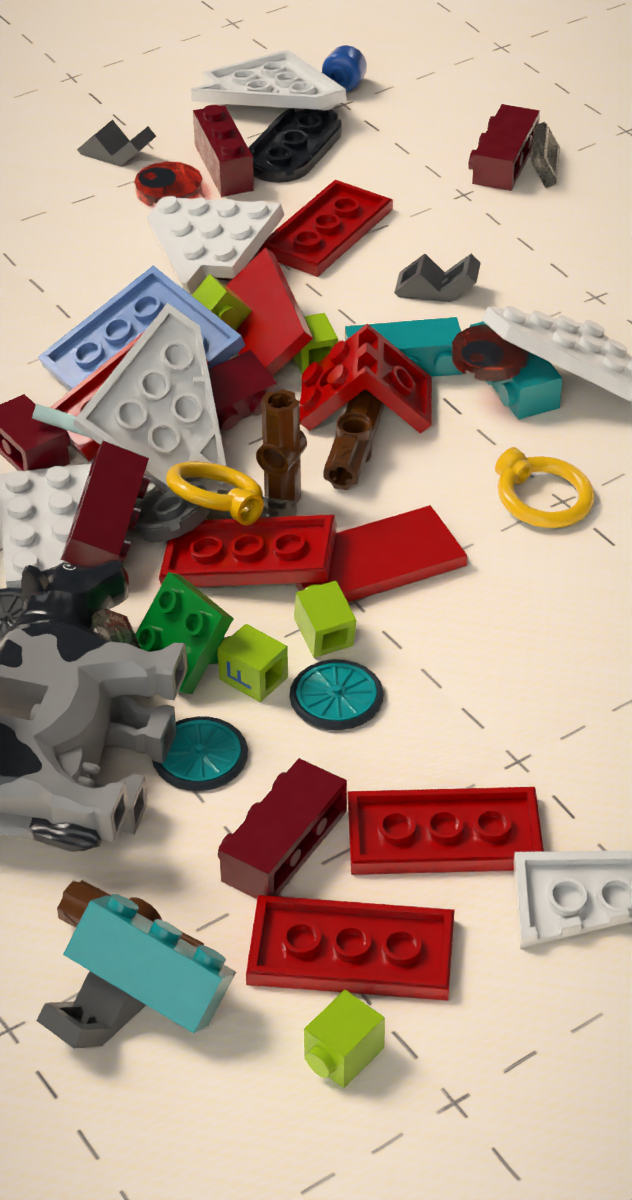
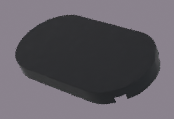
M289 108L282 112L249 146V150L253 155V176L267 182L282 183L294 181L307 175L340 139L342 122L341 119H338V114L332 109H303L295 111V108Z

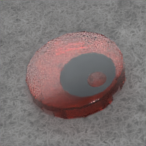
M168 161L155 163L143 168L136 174L134 181L135 193L140 201L152 207L153 203H157L162 197L167 196L195 199L199 198V192L203 190V178L199 170L185 163Z
M487 324L468 327L458 333L452 341V363L458 371L465 375L466 370L474 373V378L481 381H502L513 378L520 373V368L526 367L528 364L529 351L504 340Z

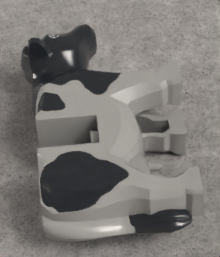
M110 560L92 567L62 562L47 570H40L35 566L28 565L25 566L22 572L21 600L23 611L11 629L6 630L0 639L1 835L33 839L63 850L77 852L100 847L102 840L114 843L120 829L135 835L148 802L145 776L132 774L119 782L102 784L98 780L90 779L89 775H97L100 772L99 762L103 747L131 749L140 754H148L153 761L164 763L176 736L175 707L162 705L148 709L136 703L127 695L151 697L159 694L164 699L175 701L187 673L188 664L186 643H173L162 650L148 652L127 643L111 642L95 632V629L107 612L123 603L129 596V576L119 560Z

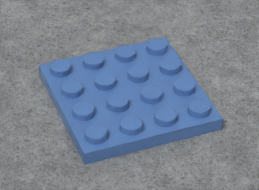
M153 265L37 357L42 366L71 391L143 333L167 303L200 326L205 356L209 363L207 365L208 369L229 360L246 345L240 334Z

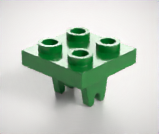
M168 572L130 644L142 650L152 652L162 650L173 643H186L188 670L179 692L193 694L208 665L218 664V647L226 638L225 634L234 618L183 576Z

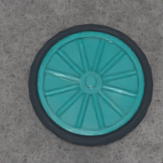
M332 659L320 661L302 670L291 684L289 698L292 708L305 722L326 730H345L363 725L372 719L380 710L384 691L381 681L367 667L353 661Z
M195 716L176 722V736L163 764L153 760L152 763L158 775L167 783L177 788L189 791L211 790L226 785L240 774L248 759V746L242 733L232 724L214 717Z

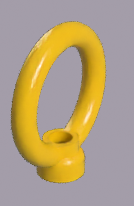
M511 447L496 462L495 472L500 475L497 486L500 501L513 516L525 523L543 528L566 527L581 521L593 507L594 489L590 480L580 469L566 461L545 456L526 457L518 448ZM531 473H551L569 481L577 490L578 500L571 508L563 511H542L523 503L514 492V484H522L529 478Z
M190 461L178 463L167 471L166 483L176 495L198 506L219 511H229L231 516L242 525L254 523L263 511V492L260 485L250 476L238 470L215 463ZM184 479H212L236 488L232 489L228 494L214 493L198 488Z

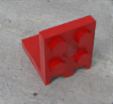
M368 323L346 341L342 340L336 343L326 357L318 363H311L302 374L301 398L299 401L300 424L308 431L314 429L364 389L368 390L420 434L432 425V377Z

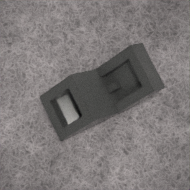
M112 119L76 150L83 156L121 167L157 136L147 126L129 140Z
M425 253L399 272L394 293L400 298L451 302L477 283L481 262L470 253L444 272Z
M89 971L75 1001L45 1003L36 1021L73 1049L100 1047L108 1042L146 1005Z

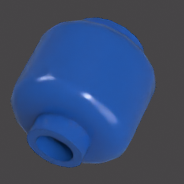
M349 45L336 47L322 64V73L345 88L346 92L356 88L367 72L365 56L359 49Z

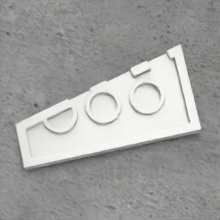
M632 850L514 853L513 863L520 948L632 922Z

